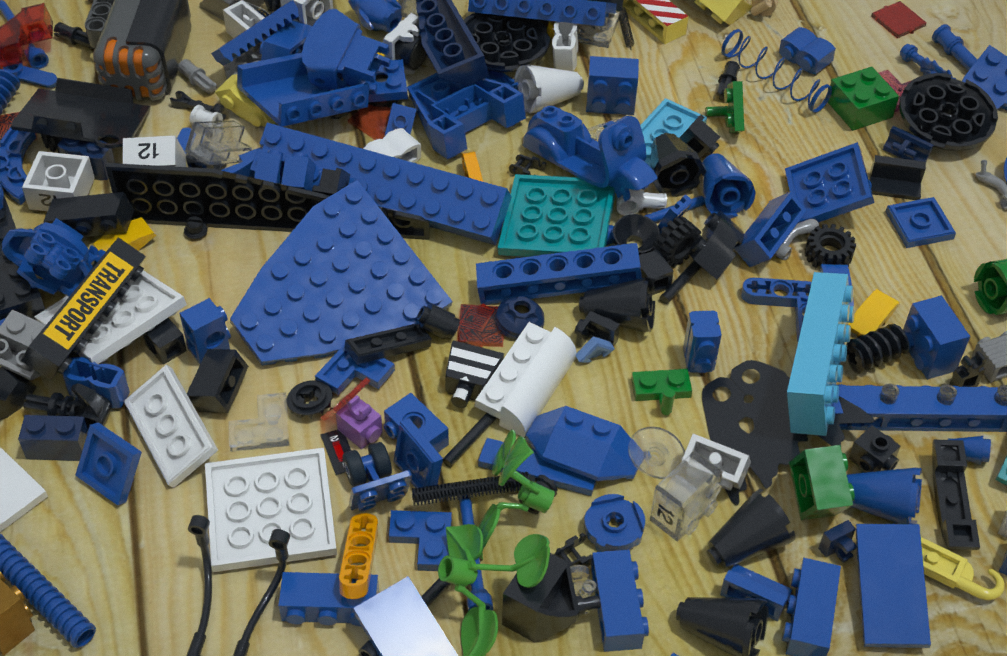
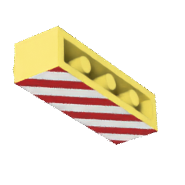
M623 0V7H625L626 12L662 43L667 44L686 35L689 16L670 0Z

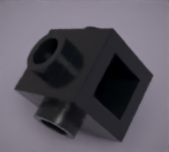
M871 425L854 442L849 459L864 472L893 470L899 462L897 454L901 446L893 438Z

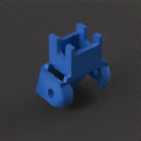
M329 9L317 19L310 29L303 45L302 62L307 68L309 82L318 88L336 90L345 88L347 85L355 86L368 83L369 93L375 95L377 86L372 85V83L376 80L375 76L380 66L389 67L391 64L389 58L381 56L377 52L388 55L389 45L362 36L360 24L354 22L337 9ZM337 73H342L343 80L338 79Z

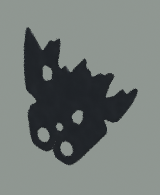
M747 360L732 369L730 378L719 377L704 386L702 391L703 407L710 440L749 455L751 460L749 467L759 477L763 486L769 488L772 484V478L778 474L779 464L789 465V462L800 454L798 442H807L808 434L791 433L787 399L790 378L786 373L768 364ZM748 369H754L759 372L760 378L753 384L746 383L742 379L743 372ZM718 387H726L730 390L731 396L726 401H717L713 397L714 390ZM745 395H751L754 398L751 403H746L743 399ZM839 396L843 413L835 414L834 424L828 425L826 436H818L831 446H841L845 436L839 426L840 424L873 423L874 418L860 407ZM744 417L753 419L754 429L751 433L741 429L738 423ZM744 478L740 489L732 487L731 490L725 489L735 505H738L740 502L739 491L747 490L746 478Z

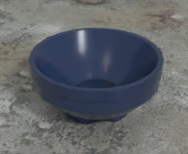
M511 297L504 300L498 306L495 314V324L499 331L515 340L518 339L528 322L543 328L545 322L542 308L535 301L527 297ZM524 305L529 309V312L519 313L514 307Z

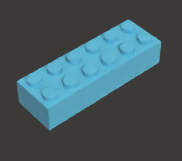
M814 272L787 389L791 433L826 436L828 425L834 424L835 407H832V404L838 403L839 386L836 384L837 382H842L843 365L840 364L841 362H846L847 345H844V343L850 342L851 326L848 323H853L854 306L849 304V302L852 303L853 286L848 284V274Z

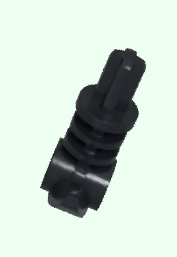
M77 383L71 387L73 393L78 397L75 400L72 396L64 398L62 393L54 392L51 397L29 394L25 396L23 406L25 410L45 413L47 416L84 417L89 430L91 424L99 422L103 426L105 425L112 409V403L94 390Z

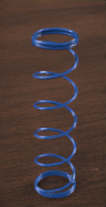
M736 29L725 38L721 47L723 56L730 58L738 55L739 65L742 68H750L755 65L756 75L760 79H766L773 75L772 80L775 89L782 90L790 86V95L794 101H800L808 97V108L813 113L820 111L827 104L832 93V88L828 84L821 86L816 91L811 102V94L820 84V79L814 83L809 94L801 99H796L792 95L793 83L801 75L802 68L796 72L789 85L779 88L775 85L774 79L776 72L784 64L785 57L779 60L772 74L761 77L757 73V65L765 56L768 47H764L761 50L754 64L744 66L740 62V53L747 47L751 37L747 36L742 42L743 32L740 29ZM739 32V39L735 47L725 54L727 43L734 34ZM741 45L739 52H737L736 54H734V53L737 51V49L739 48V46ZM828 88L822 103L816 109H813L818 96L823 90Z

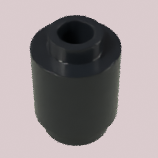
M433 303L422 306L417 315L419 328L442 339L445 337L451 339L457 332L460 324V319L456 318L454 313Z

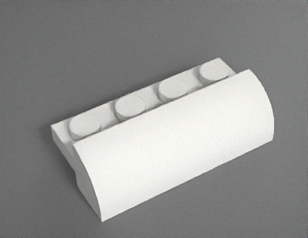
M528 322L476 398L475 407L499 418V426L509 431L513 429L517 435L525 438L533 421L540 415L576 359V347L572 340L556 327H554L552 332H549Z

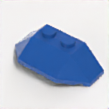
M568 406L538 415L525 436L527 442L531 444L533 450L542 461L596 481L617 480L624 477L626 479H634L644 459L642 451L621 425Z

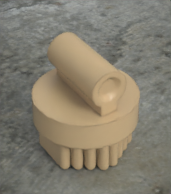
M751 0L752 15H771L777 8L778 0Z

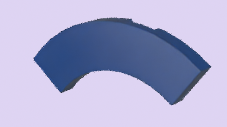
M10 128L0 141V184L13 201L22 205L26 201L22 186L27 178L23 170V158L28 147L36 139L35 133L12 130Z

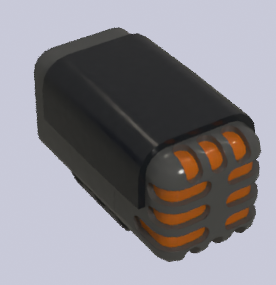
M94 0L85 21V29L89 44L95 49L93 60L96 63L95 68L99 74L100 84L131 89L132 96L136 97L138 101H143L145 97H149L151 101H158L164 95H169L191 32V14L188 0Z

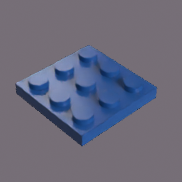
M858 142L785 168L789 191L795 195L807 210L798 223L807 219H815L819 223L875 203Z

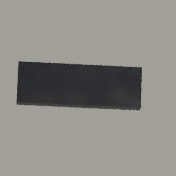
M411 324L345 340L344 348L356 364H361L431 347L432 338L425 330L419 328V324Z

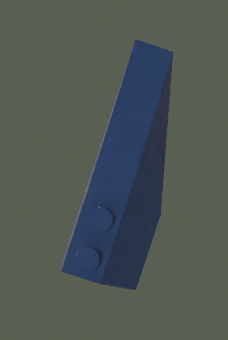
M416 0L422 46L439 78L463 85H470L489 77L485 57L452 0Z

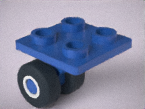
M382 442L369 445V455L361 457L357 450H351L343 454L345 471L350 484L353 486L349 501L351 510L358 508L359 511H365L375 507L376 502L385 499L388 502L397 501L405 496L404 493L408 492L412 478L411 471L407 470L391 475L392 466L390 458Z

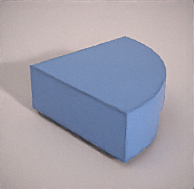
M592 337L576 353V357L579 362L589 363L592 362L591 358L601 354L605 357L615 348L610 341Z

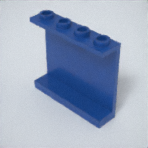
M302 53L237 65V88L282 127L368 107V83L350 87L346 86L336 90L318 88L309 82L307 68L302 62Z

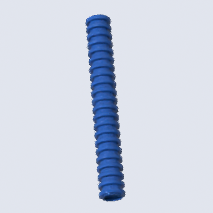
M0 534V572L4 575L5 579L12 586L15 585L23 593L27 601L55 629H58V632L74 648H80L90 642L96 632L95 625L90 623L82 612L78 611L32 563H29L26 557H23Z

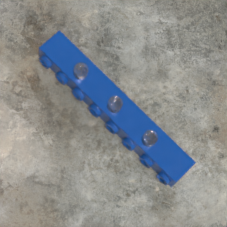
M885 384L884 386L837 385L839 386L840 397L860 407L874 418L873 423L840 424L841 430H867L873 425L880 431L1007 432V385L999 387H959L948 384L941 387ZM838 399V403H833L832 407H835V414H842L843 410Z

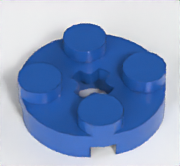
M607 494L596 498L591 503V507L585 514L584 530L596 550L599 552L629 550L641 543L645 529V515L636 502L633 501L632 504L624 500V496L619 494ZM610 519H615L616 522H622V524L619 525V527H611L608 525L610 523Z

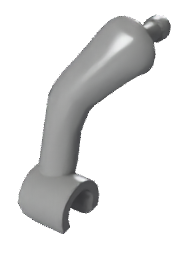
M982 160L981 171L976 173V177L1002 194L1000 205L1003 210H1007V185L1003 180L990 172H986L987 160Z
M807 219L797 223L776 251V256L782 260H787L792 252V248L789 247L792 240L798 235L810 234L812 230L814 231L815 227L819 226L818 221Z

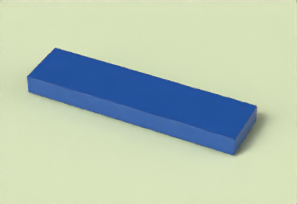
M487 438L478 460V467L492 470L497 451L504 442ZM534 450V453L516 469L519 473L528 472L529 480L535 481L538 475H545L554 482L556 487L592 496L596 480L542 461Z

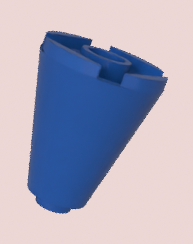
M715 153L707 156L702 162L706 170L704 177L702 176L705 206L711 214L714 212L717 214L721 210L728 218H734L738 216V212L743 209L746 211L753 204L756 194L753 183L723 155Z
M914 467L847 474L848 483L852 484L855 493L854 501H852L853 506L851 507L897 524H917V521L912 520V517L915 518V513H919L922 479H916V475L922 473V468Z

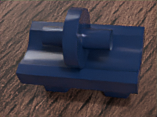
M893 126L890 129L883 150L895 155L896 158L927 162L934 145Z

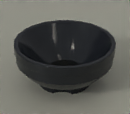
M629 214L623 216L615 223L612 233L613 243L615 246L622 245L634 239L642 245L638 248L639 255L649 253L654 247L653 242L658 240L656 236L660 234V229L653 220L646 216Z

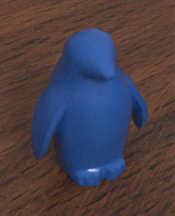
M396 0L348 1L362 26L368 30H383L390 33L402 21V7Z

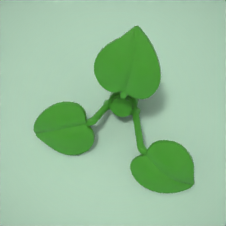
M513 429L510 430L504 443L497 451L492 466V475L498 476L502 470L499 477L500 486H504L510 477L522 484L518 493V499L522 500V503L499 502L497 505L492 504L479 524L483 534V549L496 528L500 512L503 509H521L527 512L529 507L545 514L554 499L555 492L528 480L516 471L534 452L528 446L524 437L519 436L516 439V432ZM482 550V553H481V555H480V559H482V560H483V550Z
M473 524L446 527L449 555L441 560L438 567V576L441 581L455 584V591L463 593L478 606L471 608L464 616L461 626V645L463 656H485L494 645L497 637V614L493 610H486L485 603L467 590L465 586L475 582L477 570L517 571V581L521 586L527 588L536 586L541 582L548 568L550 542L544 535L531 534L524 537L515 547L514 559L516 564H476L475 560L480 557L483 550V534L481 529Z

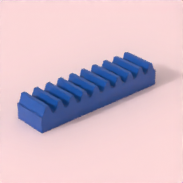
M293 0L212 52V56L216 62L223 66L232 62L241 54L247 52L256 44L299 17L298 7Z

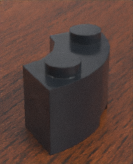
M721 210L717 214L715 212L706 219L704 222L705 227L702 229L703 233L691 246L692 251L689 253L716 280L736 256L733 252L736 243L742 244L744 238L743 230Z

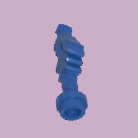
M906 44L902 47L900 51L902 59L906 62L913 61L918 64L920 71L924 75L933 73L951 74L950 70L945 71L935 60L930 61L928 57L924 58L919 55L916 46Z

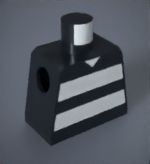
M453 340L445 376L446 392L453 395L451 403L456 407L465 408L469 399L475 401L504 359V353Z

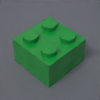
M873 67L831 79L832 93L828 103L852 131L893 118L899 95Z
M840 445L805 449L789 462L801 521L836 516L853 506L852 501L855 498L854 488L851 483H848L846 474L848 460L845 453H842Z

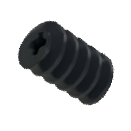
M888 324L885 327L878 328L876 331L862 334L857 338L850 339V342L846 344L847 361L851 369L857 374L862 373L864 369H872L873 365L878 367L883 362L888 363L892 358L898 359L901 357V353L908 354L909 352L907 335L896 324Z

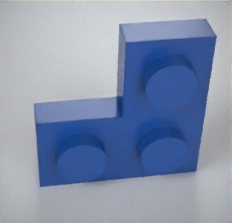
M344 344L315 375V380L327 384L331 391L337 395L355 377L379 389L395 371V365L385 358L356 364L344 348Z
M391 510L389 543L419 544L418 571H438L441 560L449 555L446 527L451 526L452 512Z

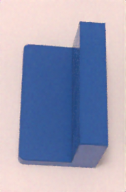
M735 564L732 570H728L724 578L720 595L725 598L766 600L767 603L764 606L769 608L768 617L778 621L792 590L785 585Z

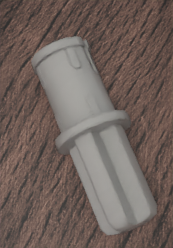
M184 59L179 63L178 71L186 76L192 85L199 86L208 94H212L217 88L216 83L206 76V72L202 68L196 67L190 60Z

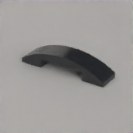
M934 439L932 443L934 495L938 520L945 544L948 549L979 550L980 543L976 520L971 518L964 473L967 468L964 441Z

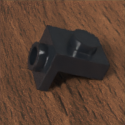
M590 311L584 320L580 319L575 327L574 334L577 335L576 345L582 347L588 338L597 337L610 341L614 347L618 342L620 324L608 317H603Z

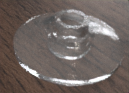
M645 427L635 432L632 436L628 452L632 463L639 471L652 478L668 479L674 477L682 470L684 466L682 458L685 450L680 440L674 434L659 427Z

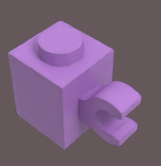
M358 395L336 412L337 429L361 450L369 443H374L382 433L381 415L371 408L369 404L361 400Z

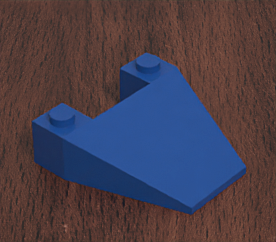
M435 73L407 87L433 150L446 159L455 157L468 149L465 133L493 119L505 128H509L526 119L523 93L505 83L484 78L470 85H463L439 78L438 74Z

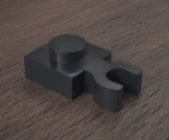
M977 351L972 359L967 355L962 358V365L954 370L948 387H978L985 371L983 366L986 363V358L980 351Z

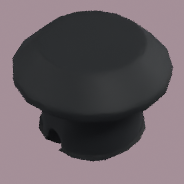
M193 216L187 220L184 234L188 238L199 239L206 235L208 228L201 218Z

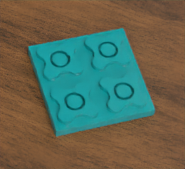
M515 174L510 194L512 198L504 219L498 244V255L530 257L606 247L615 198L614 187L608 185L605 188H600L577 177Z

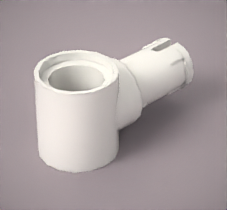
M629 189L631 198L626 202L623 196L618 198L616 195L617 211L623 216L636 214L639 210H643V208L664 209L667 205L666 193L644 192V190Z

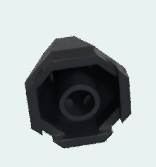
M664 133L653 141L651 145V168L658 177L653 182L658 192H671L672 196H680L697 188L700 183L699 177L701 174L704 177L706 173L697 152L675 134Z

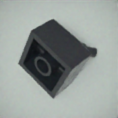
M550 553L546 574L539 584L530 588L521 586L517 581L516 573L503 592L502 625L535 643L566 629L575 623L580 615H584L585 611L600 608L598 595L582 598L581 595L576 596L569 562Z

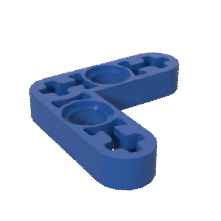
M755 277L746 279L743 282L741 297L745 302L755 305L795 307L797 342L799 341L804 318L802 313L805 312L808 301L806 293L810 292L812 282ZM778 289L784 290L788 295L778 296L774 291Z

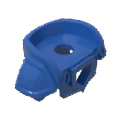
M45 222L34 229L18 228L9 230L3 238V253L10 261L19 266L17 273L26 279L32 288L42 289L53 295L60 291L70 296L91 271L88 264L89 249L76 235L61 226Z

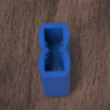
M798 27L781 40L779 53L786 60L797 63L804 71L817 74L833 62L836 48L829 41L817 38L810 30Z
M84 357L71 358L73 360L72 363L62 374L70 396L78 398L71 390V387L79 383L110 400L112 408L122 407L130 391L125 373L121 368L111 364L97 365L95 362L92 363L88 358Z

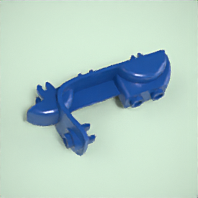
M546 106L531 118L527 132L523 137L522 145L525 148L594 186L605 188L609 185L614 187L617 197L623 196L625 202L631 198L629 189L645 190L649 184L658 178L654 170L645 162L646 145L639 121L633 116H624L616 122L609 121L604 124L603 128L605 129L600 133L597 142L591 138L588 129L581 119L555 106Z

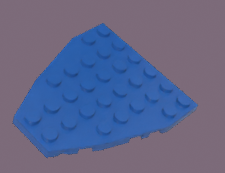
M356 180L311 208L260 269L232 314L230 323L263 366L275 364L278 361L293 362L297 361V358L314 356L315 359L334 355L345 344L347 339L411 324H419L417 315L422 306L433 303L446 310L452 306L453 301L359 181Z

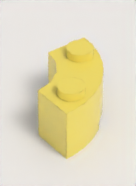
M237 74L231 75L215 91L224 108L231 110L254 126L265 127L266 123H276L237 88Z

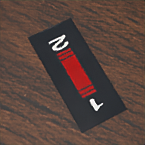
M338 429L320 434L335 474L345 473L343 454L351 451L346 436Z

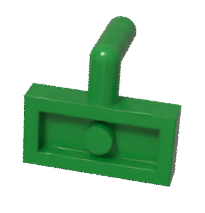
M733 81L724 90L725 103H728V106L705 108L706 117L725 116V124L729 128L730 134L745 131L742 81Z
M688 369L632 372L631 381L635 401L659 400L663 415L667 416L672 413L674 399L691 398L692 396Z

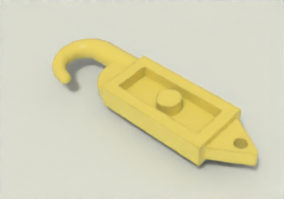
M921 537L924 575L953 589L957 587L979 599L994 600L1002 595L1005 583L998 572L993 569L988 570V574L996 582L994 588L987 589L972 582L974 571L972 565L967 561L968 559Z

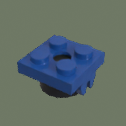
M403 59L390 60L391 64L389 67L380 66L375 76L376 80L372 83V85L377 86V92L375 95L369 93L368 105L377 109L392 107L393 103L397 104L401 99H408Z

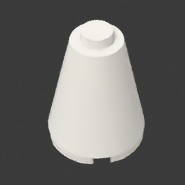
M535 65L520 66L516 71L514 83L518 82V91L523 93L525 112L529 113L538 112L546 106H553L576 97L584 87L583 79L577 72Z

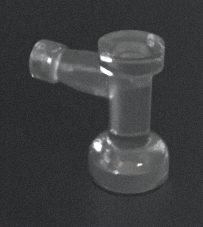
M584 565L570 566L576 596L581 595L582 598L590 597L596 589V583L590 580L589 568Z

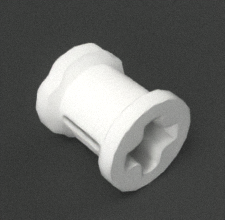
M197 105L192 110L189 121L192 126H201L206 128L209 133L215 134L222 125L223 116L219 112L212 113L205 110L202 105Z

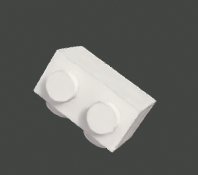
M693 434L682 458V463L688 468V474L700 479H704L706 475L716 479V485L731 490L732 487L741 488L751 460L749 455Z

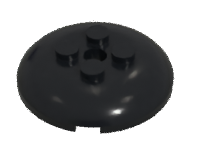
M472 13L463 19L481 49L489 71L515 72L520 66L536 64L548 51L550 36L546 32L547 27L539 19L484 13Z
M944 73L927 74L912 80L903 90L899 101V109L904 124L916 137L933 144V147L939 149L962 151L978 147L992 136L998 120L997 109L991 97L978 85L967 79L965 82L953 79L951 74Z

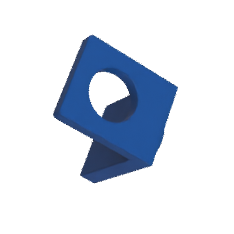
M393 103L385 136L388 132L403 128L407 133L411 134L417 109Z

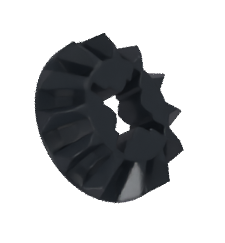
M305 381L291 389L287 396V405L291 414L296 413L299 418L308 415L312 419L313 414L319 413L323 415L324 409L331 408L332 391L327 384L321 381Z

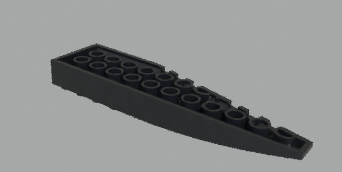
M120 163L106 164L112 193L124 192L134 208L131 221L142 217L147 224L186 226L187 220L190 217L196 216L201 218L207 227L292 232L313 206L330 197V195L217 169ZM378 206L404 239L430 240L429 220L424 219L422 216Z

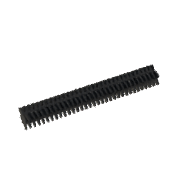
M528 472L520 473L529 480ZM500 476L438 484L422 488H412V500L414 506L415 502H417V506H419V502L423 505V501L425 505L426 501L430 504V500L433 504L434 499L436 503L437 499L440 503L441 498L444 502V498L448 501L449 497L450 501H452V497L455 500V496L459 500V496L462 499L463 495L464 499H466V495L470 498V494L472 498L473 494L477 497V493L479 497L480 493L484 496V492L486 496L488 492L491 495V491L494 495L495 490L496 494H498V490L502 493V489L503 493H505V489L509 492V488L510 492H512V488L516 491V487L517 491H519V487L521 488L522 484L510 477L504 486H500Z

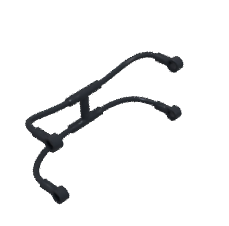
M201 515L192 516L188 531L195 535L197 545L201 548L204 568V603L198 631L194 633L186 656H201L206 639L205 632L208 626L212 602V568L207 533L210 521ZM274 529L271 533L268 544L275 549L276 558L279 561L278 568L271 584L251 616L241 640L237 642L233 656L247 655L251 634L277 589L283 572H285L289 557L287 546L290 540V534L285 530Z

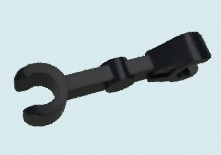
M183 91L175 93L177 99L170 98L172 107L176 109H194L195 106L202 105L207 111L212 113L219 112L221 114L225 109L221 104L211 106L202 103L200 100H192Z

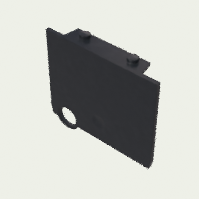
M57 78L55 91L37 89L13 120L11 129L94 142L95 145L102 148L123 147V138H134L151 106L133 103L131 89ZM111 137L117 139L118 142L107 144L100 142L99 139Z

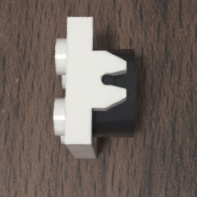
M410 13L404 20L399 22L395 29L384 37L383 43L389 45L388 55L384 54V56L390 60L403 59L405 74H414L415 70L421 67L427 56L421 42L418 16Z

